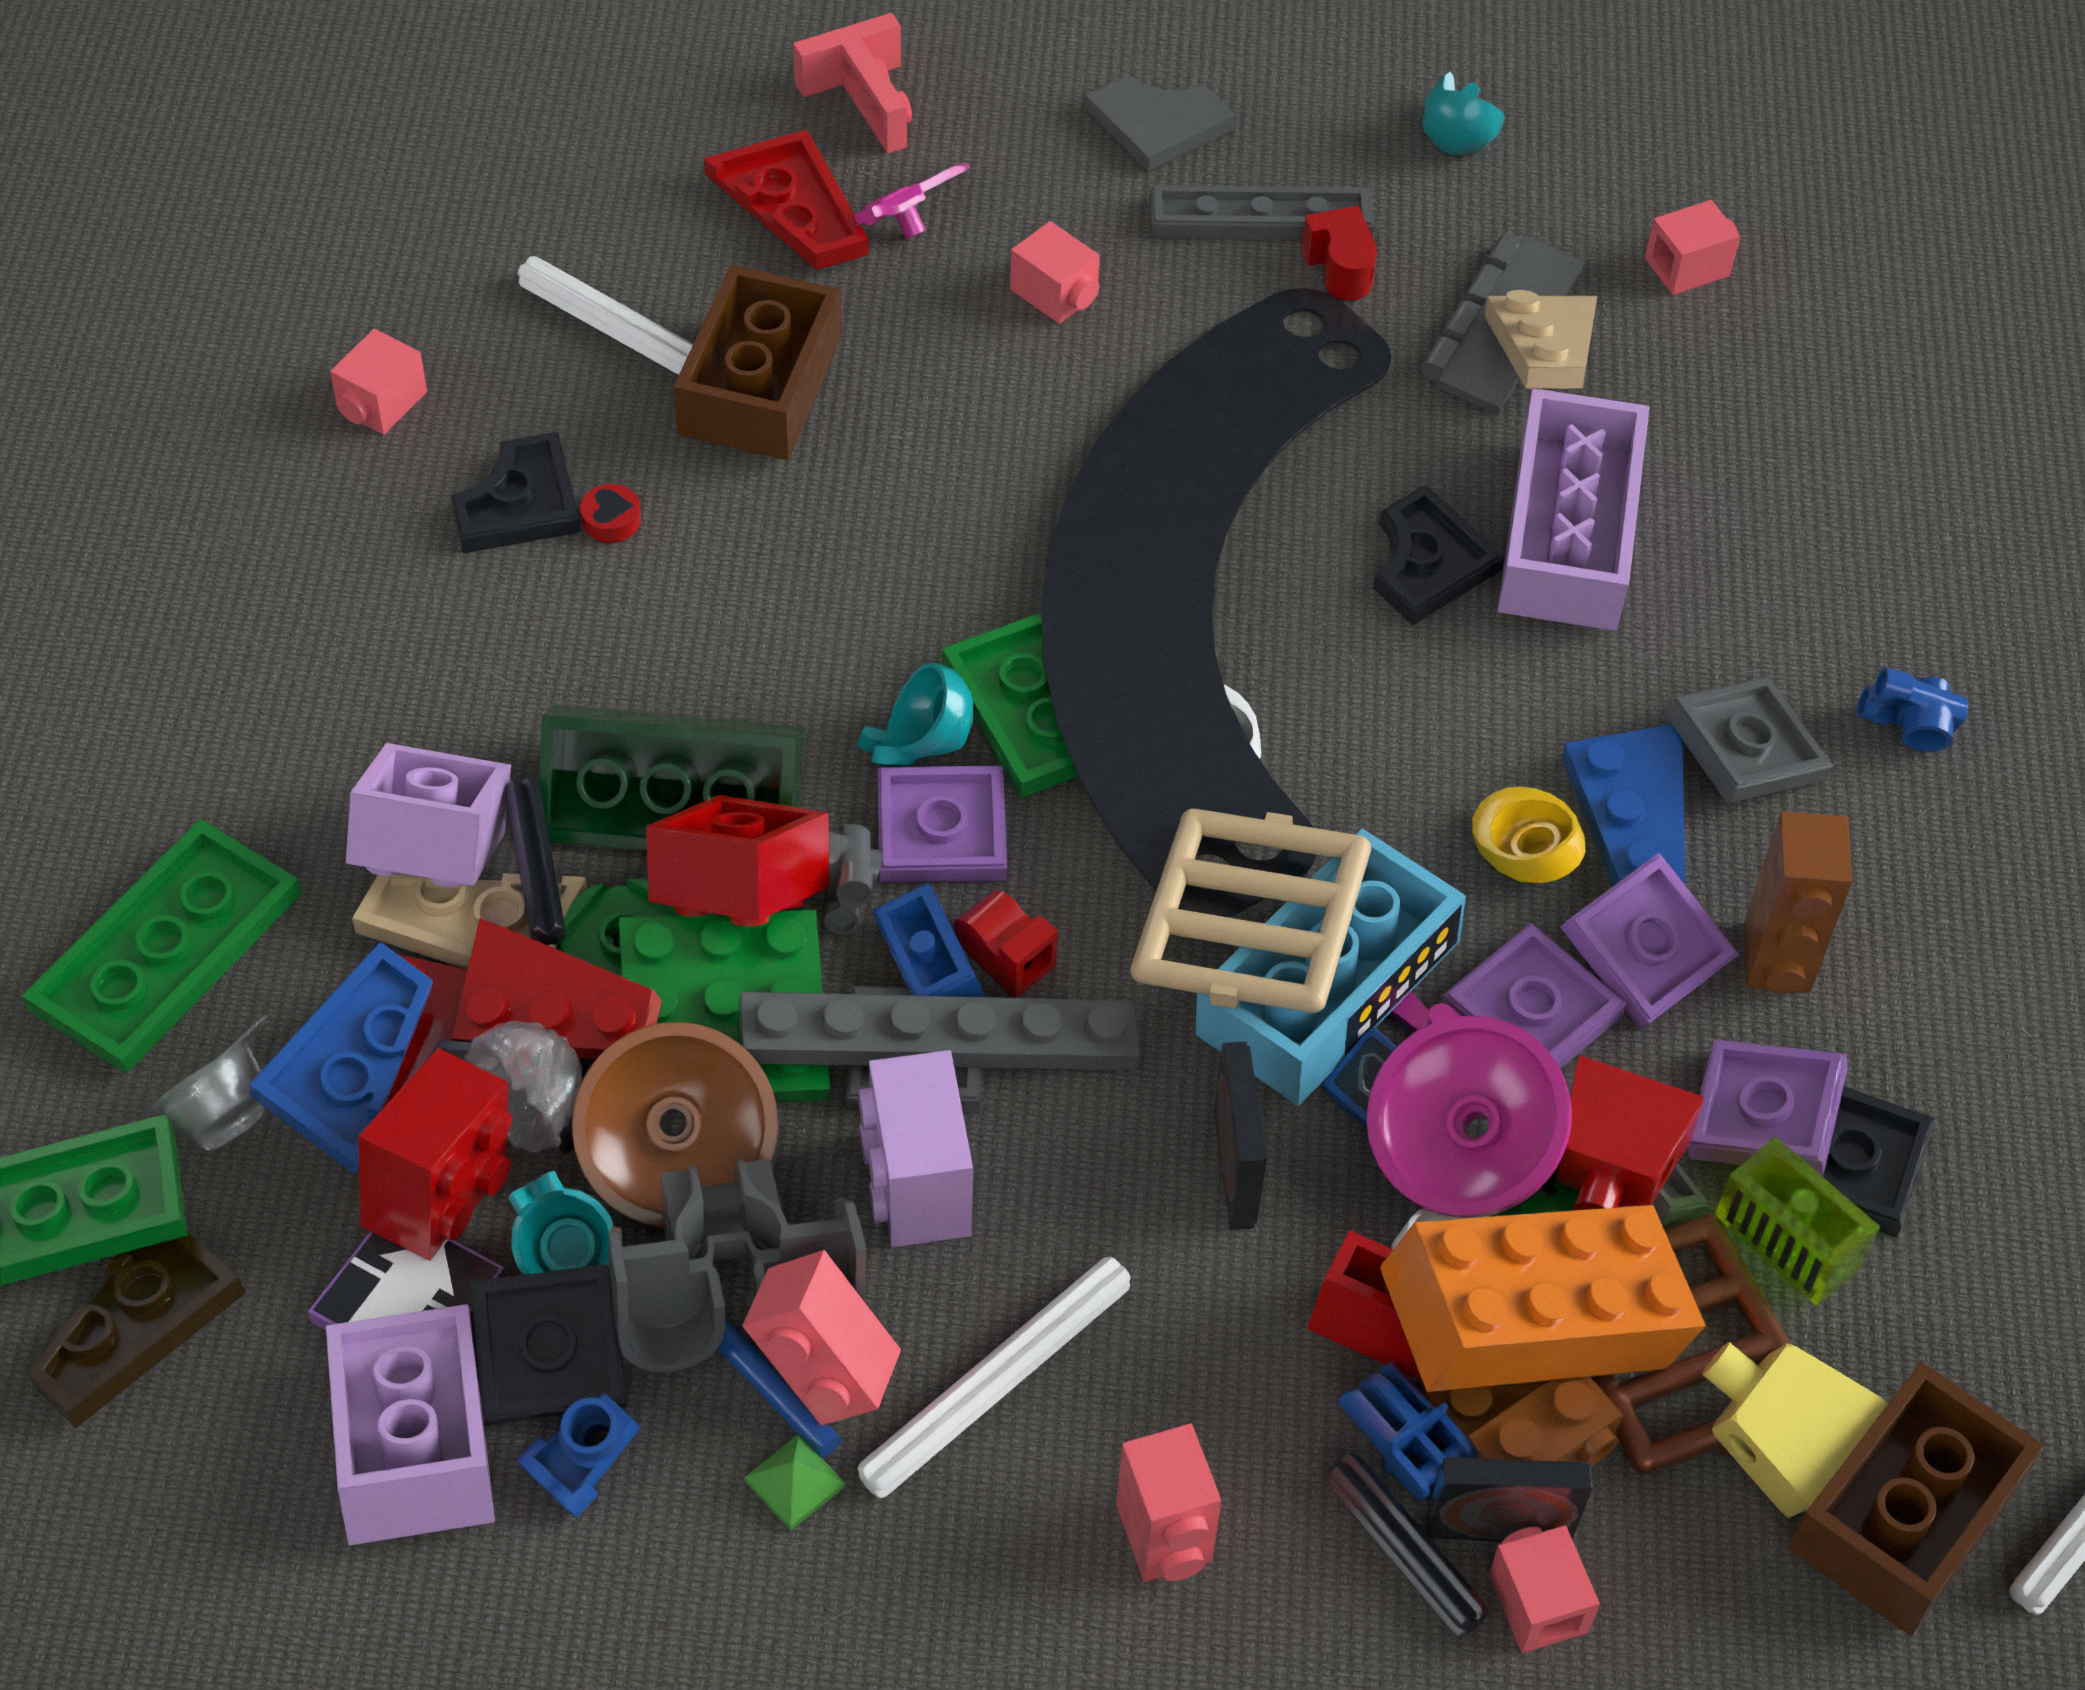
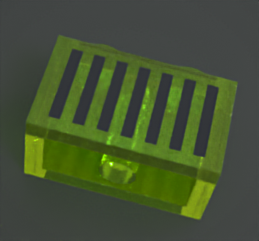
M1776 1136L1729 1175L1715 1213L1723 1224L1817 1307L1863 1266L1880 1228L1877 1223Z

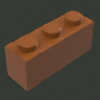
M1781 811L1744 921L1746 987L1764 988L1781 994L1796 991L1811 992L1852 884L1848 817Z

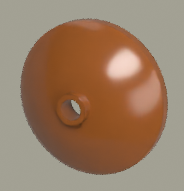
M664 1022L645 1026L624 1035L607 1047L586 1072L576 1094L572 1114V1138L575 1153L590 1185L603 1200L618 1212L633 1220L657 1227H664L660 1173L686 1170L688 1166L696 1165L701 1187L735 1182L736 1160L744 1159V1162L770 1159L771 1162L778 1134V1113L775 1097L767 1076L758 1062L743 1046L727 1035L706 1026L685 1022ZM671 1109L679 1110L685 1118L683 1129L674 1135L665 1134L659 1124L662 1114Z

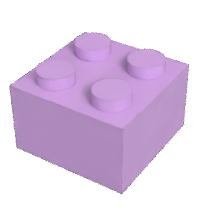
M386 743L350 792L346 863L364 866L371 873L382 876H394L403 873L429 878L434 884L444 887H459L465 884L474 886L505 835L507 818L505 787L510 782L511 765Z
M951 1050L869 1061L870 1088L858 1089L862 1124H859V1133L864 1165L869 1164L872 1183H869V1193L874 1224L887 1222L891 1248L972 1236L973 1165Z

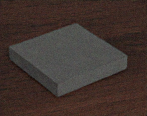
M1769 677L1673 697L1663 712L1727 804L1826 781L1834 767Z

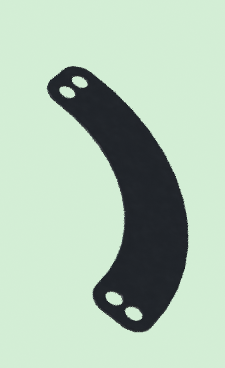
M1301 288L1277 292L1218 324L1170 359L1125 403L1091 448L1066 495L1049 547L1041 616L1044 670L1057 727L1081 786L1116 844L1155 892L1157 891L1181 817L1189 809H1201L1265 820L1267 812L1292 816L1293 825L1313 828L1309 820L1272 779L1242 731L1226 695L1215 653L1212 606L1215 574L1227 533L1245 497L1265 469L1300 433L1335 407L1377 384L1385 377L1390 368L1391 352L1386 341L1341 300L1322 291ZM1305 311L1321 317L1325 323V328L1315 336L1302 337L1290 333L1285 328L1283 321L1292 313ZM1343 343L1354 347L1359 352L1361 359L1353 367L1337 369L1324 364L1319 358V351L1328 344ZM1202 836L1196 856L1209 854L1221 857L1231 866L1303 877L1311 869L1316 859V854L1282 849L1272 859L1253 860L1244 856L1238 850L1236 841ZM1186 885L1178 909L1230 917L1266 898Z

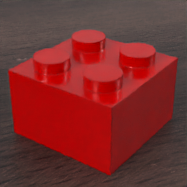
M719 795L646 826L648 902L675 906V912L679 915L704 916L715 913L730 916V922L735 925L757 926L767 923L769 916L783 909L802 906L804 899L829 887L828 812Z
M437 1048L358 1136L360 1227L429 1261L436 1255L445 1240H457L467 1228L473 1210L487 1194L493 1196L501 1189L510 1171L511 1161L507 1158V1134L511 1127L512 1115L508 1113V1081Z

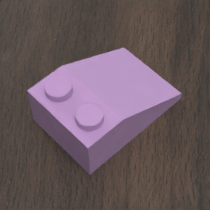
M468 1304L326 1325L337 1488L348 1545L495 1522Z

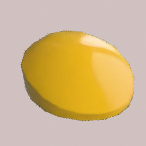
M1507 787L1494 792L1479 804L1472 817L1473 839L1479 853L1499 872L1520 882L1546 883L1556 881L1577 868L1586 852L1585 836L1576 815L1565 802L1550 793L1536 788Z

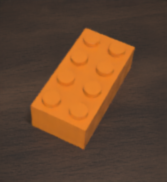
M1654 1205L1414 1222L1380 1266L1381 1273L1427 1392L1667 1369L1706 1326Z

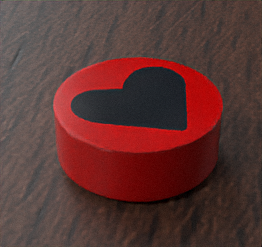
M604 484L597 486L587 492L581 501L580 512L583 529L591 538L606 543L620 542L631 537L640 527L641 510L639 499L631 489L623 485Z

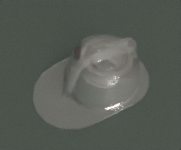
M269 1013L265 1014L215 1061L193 1073L164 1094L147 1110L145 1118L167 1113L171 1122L178 1129L206 1150H216L249 1130L261 1117L264 1106L254 1100L249 1094V1084L258 1076L260 1070L248 1043L267 1023L271 1015Z

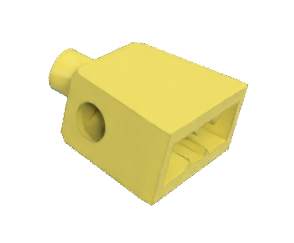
M1728 1342L1715 1354L1702 1372L1704 1377L1732 1399L1712 1427L1714 1436L1726 1447L1727 1451L1780 1512L1788 1518L1808 1510L1888 1405L1877 1394L1800 1348L1790 1344H1785L1768 1354L1757 1365L1733 1344Z

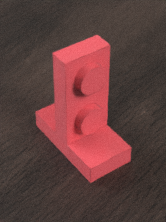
M892 12L793 43L795 85L803 97L843 85L887 154L907 148V123L912 122L911 106L906 94L903 91H896L888 75L889 70L901 67V25Z

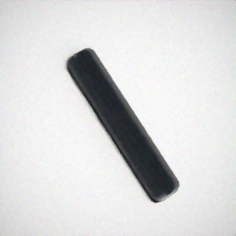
M530 777L521 781L511 780L505 787L530 938L545 945L559 944L565 939L566 931L540 785L535 779Z
M1351 1453L1337 1461L1328 1471V1485L1455 1635L1462 1637L1476 1629L1486 1618L1488 1612L1486 1603L1359 1455Z

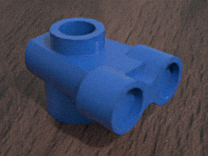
M1883 667L1874 685H1868L1863 689L1858 700L1856 712L1858 718L1886 725L1889 722L1902 725V741L1906 746L1918 751L1936 752L1944 750L1952 744L1953 733L1966 719L1968 699L1950 692L1949 683L1943 679L1923 677L1915 680L1912 674Z
M603 1392L597 1398H584L573 1403L562 1417L560 1430L547 1442L538 1437L520 1455L516 1462L574 1518H577L597 1498L599 1494L594 1489V1486L641 1428L633 1418ZM599 1431L609 1432L600 1444L588 1447L589 1440L595 1433Z

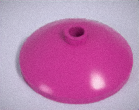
M1472 1015L1458 1016L1432 1023L1403 1041L1390 1054L1381 1067L1371 1089L1367 1109L1369 1142L1377 1164L1386 1178L1401 1194L1416 1205L1440 1215L1457 1218H1477L1506 1211L1528 1199L1539 1190L1553 1174L1563 1157L1569 1140L1572 1122V1106L1566 1080L1560 1067L1543 1044L1530 1033L1510 1022L1492 1017ZM1478 1118H1484L1489 1121L1488 1130L1484 1135L1477 1138L1468 1136V1127L1472 1121Z

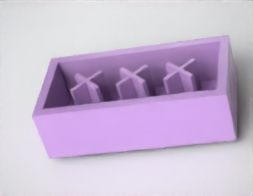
M1532 389L1522 436L1497 612L1613 631L1618 630L1630 581L1650 406Z

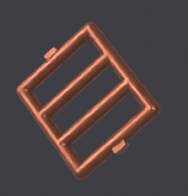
M1705 1214L1664 1229L1674 1254L1700 1245H1704L1721 1277L1692 1286L1690 1290L1700 1313L1734 1301L1737 1303L1753 1334L1730 1342L1754 1363L1761 1362L1768 1354L1785 1344L1792 1345L1719 1217L1713 1214ZM1724 1345L1671 1363L1667 1369L1652 1370L1619 1382L1616 1374L1590 1376L1623 1414L1615 1434L1632 1467L1638 1473L1650 1474L1718 1449L1722 1457L1730 1455L1726 1447L1721 1444L1712 1431V1427L1718 1418L1651 1442L1634 1410L1636 1406L1708 1381L1702 1375V1372Z

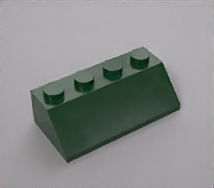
M556 705L542 715L538 777L549 841L647 850L646 826L719 795L798 807L805 727Z

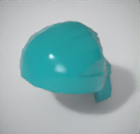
M1451 72L1438 78L1436 89L1430 88L1423 104L1424 112L1421 121L1423 132L1432 141L1433 145L1449 155L1475 154L1499 135L1505 121V116L1501 110L1491 103L1477 98L1480 87L1476 82L1468 83L1460 91L1456 90L1454 77Z
M938 663L922 664L901 689L893 705L887 730L865 726L861 731L856 746L863 751L872 753L871 762L897 766H912L917 759L959 750L965 745L973 723L972 694L954 669Z
M555 1171L547 1172L539 1178L529 1181L522 1188L513 1191L508 1196L510 1203L517 1213L512 1227L511 1249L517 1267L523 1275L608 1264V1236L614 1225L610 1214L596 1198L581 1190L563 1187Z

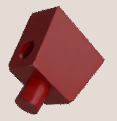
M1580 1055L1570 1090L1572 1106L1571 1131L1565 1152L1558 1164L1556 1179L1562 1185L1579 1190L1573 1207L1574 1211L1618 1208L1619 1204L1626 1207L1653 1205L1692 1140L1704 1097Z

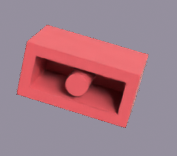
M825 1250L768 1268L743 1323V1328L822 1426L877 1410L901 1352L899 1346Z
M1190 1423L1122 1443L1116 1507L1144 1582L1164 1577L1167 1581H1179L1197 1574L1206 1564L1212 1562L1222 1500L1194 1427Z

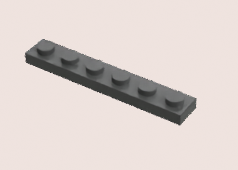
M741 992L738 1003L740 1045L753 1056L758 1064L869 1066V1061L945 1050H951L954 1067L1135 1070L1140 1059L1134 1001Z

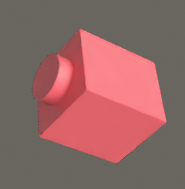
M1708 200L1654 218L1645 260L1670 293L1674 295L1729 277L1736 251L1739 247L1740 235L1735 224L1730 219H1726L1712 200Z
M1049 221L1011 249L1010 290L1060 324L1077 310L1086 309L1098 295L1100 255Z
M375 328L330 371L338 411L350 422L358 425L364 424L383 435L427 393L421 352Z
M1566 1525L1544 1532L1540 1527H1527L1507 1536L1497 1547L1489 1577L1521 1654L1588 1634L1600 1602Z

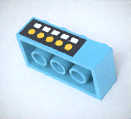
M1363 828L1356 835L1364 836L1369 840L1371 853L1329 996L1323 1010L1318 1013H1307L1239 1001L1237 1009L1211 1005L1210 995L1197 993L1195 1035L1220 1052L1222 1051V1043L1246 1041L1247 1046H1250L1254 1076L1297 1106L1334 1071L1359 1039L1370 1029L1376 1028L1460 942L1466 895ZM1332 857L1311 879L1334 883L1341 859ZM1286 902L1264 924L1319 933L1326 908ZM1240 947L1218 970L1304 984L1311 959Z

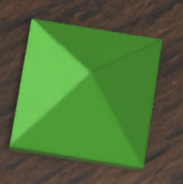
M800 1434L796 1435L744 1477L745 1483L790 1531L845 1488V1482Z

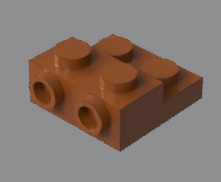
M1590 1376L1433 1392L1425 1391L1422 1393L1435 1408L1444 1402L1448 1405L1446 1415L1472 1443L1478 1458L1587 1462L1592 1467L1609 1455L1619 1441L1615 1433L1618 1430L1623 1414Z

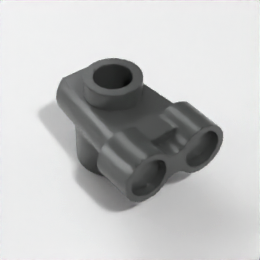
M843 825L840 834L829 831L828 901L825 902L824 925L830 932L835 934H850L858 928L860 906L870 901L872 888L877 881L881 868L882 851L870 848V831L861 825Z

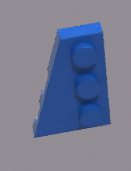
M1672 724L1565 743L1561 758L1612 887L1658 853L1661 854L1683 884H1685L1683 740Z
M379 942L249 1084L248 1095L353 1174L357 1175L359 1170L358 1136L386 1104L430 996L433 980L382 942Z

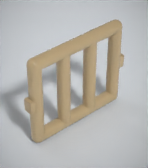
M1201 809L1185 811L1181 817L1130 967L1132 978L1142 984L1210 995V1004L1237 1009L1238 1002L1245 1001L1307 1013L1320 1012L1325 1007L1371 853L1369 840L1361 835L1293 825L1292 816L1267 812L1265 820ZM1202 836L1340 858L1341 861L1333 883L1195 860ZM1186 885L1323 907L1326 908L1320 931L1317 933L1178 908ZM1169 935H1176L1310 958L1311 961L1304 984L1161 959Z

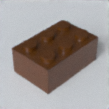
M730 264L673 386L677 435L789 461L842 339L841 289Z
M1920 1361L1805 1512L1788 1549L1909 1636H1912L2023 1484L2045 1445Z

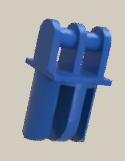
M1393 1360L1382 1367L1381 1375L1371 1374L1359 1384V1390L1350 1389L1337 1400L1340 1408L1386 1459L1383 1473L1387 1476L1392 1472L1405 1489L1418 1501H1423L1430 1495L1429 1486L1437 1481L1443 1459L1447 1457L1478 1458L1472 1443L1446 1415L1448 1405L1444 1402L1435 1408ZM1438 1438L1446 1446L1441 1452L1433 1444ZM1416 1456L1423 1465L1416 1468L1409 1459Z

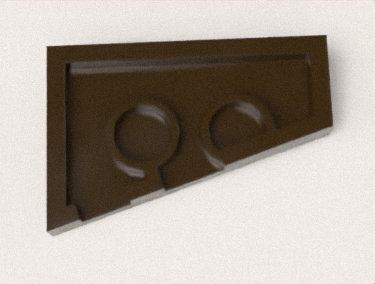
M188 1232V1236L132 1250L129 1253L117 1254L105 1270L109 1279L89 1305L80 1306L75 1309L27 1372L35 1389L75 1428L79 1427L246 1293L239 1277L190 1232Z

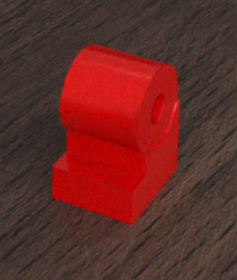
M1359 205L1305 215L1301 251L1307 265L1312 266L1323 263L1325 268V288L1334 297L1346 301L1364 298L1370 293L1373 286L1377 248Z
M992 891L955 920V934L964 950L1013 998L1021 996L1056 967L1058 930L1041 915L1034 920L1027 914L1025 915L1019 904L1003 891ZM1031 959H1033V961H1032V963L1030 964V966H1029L1028 968L1024 969V965H1025L1028 961H1030Z

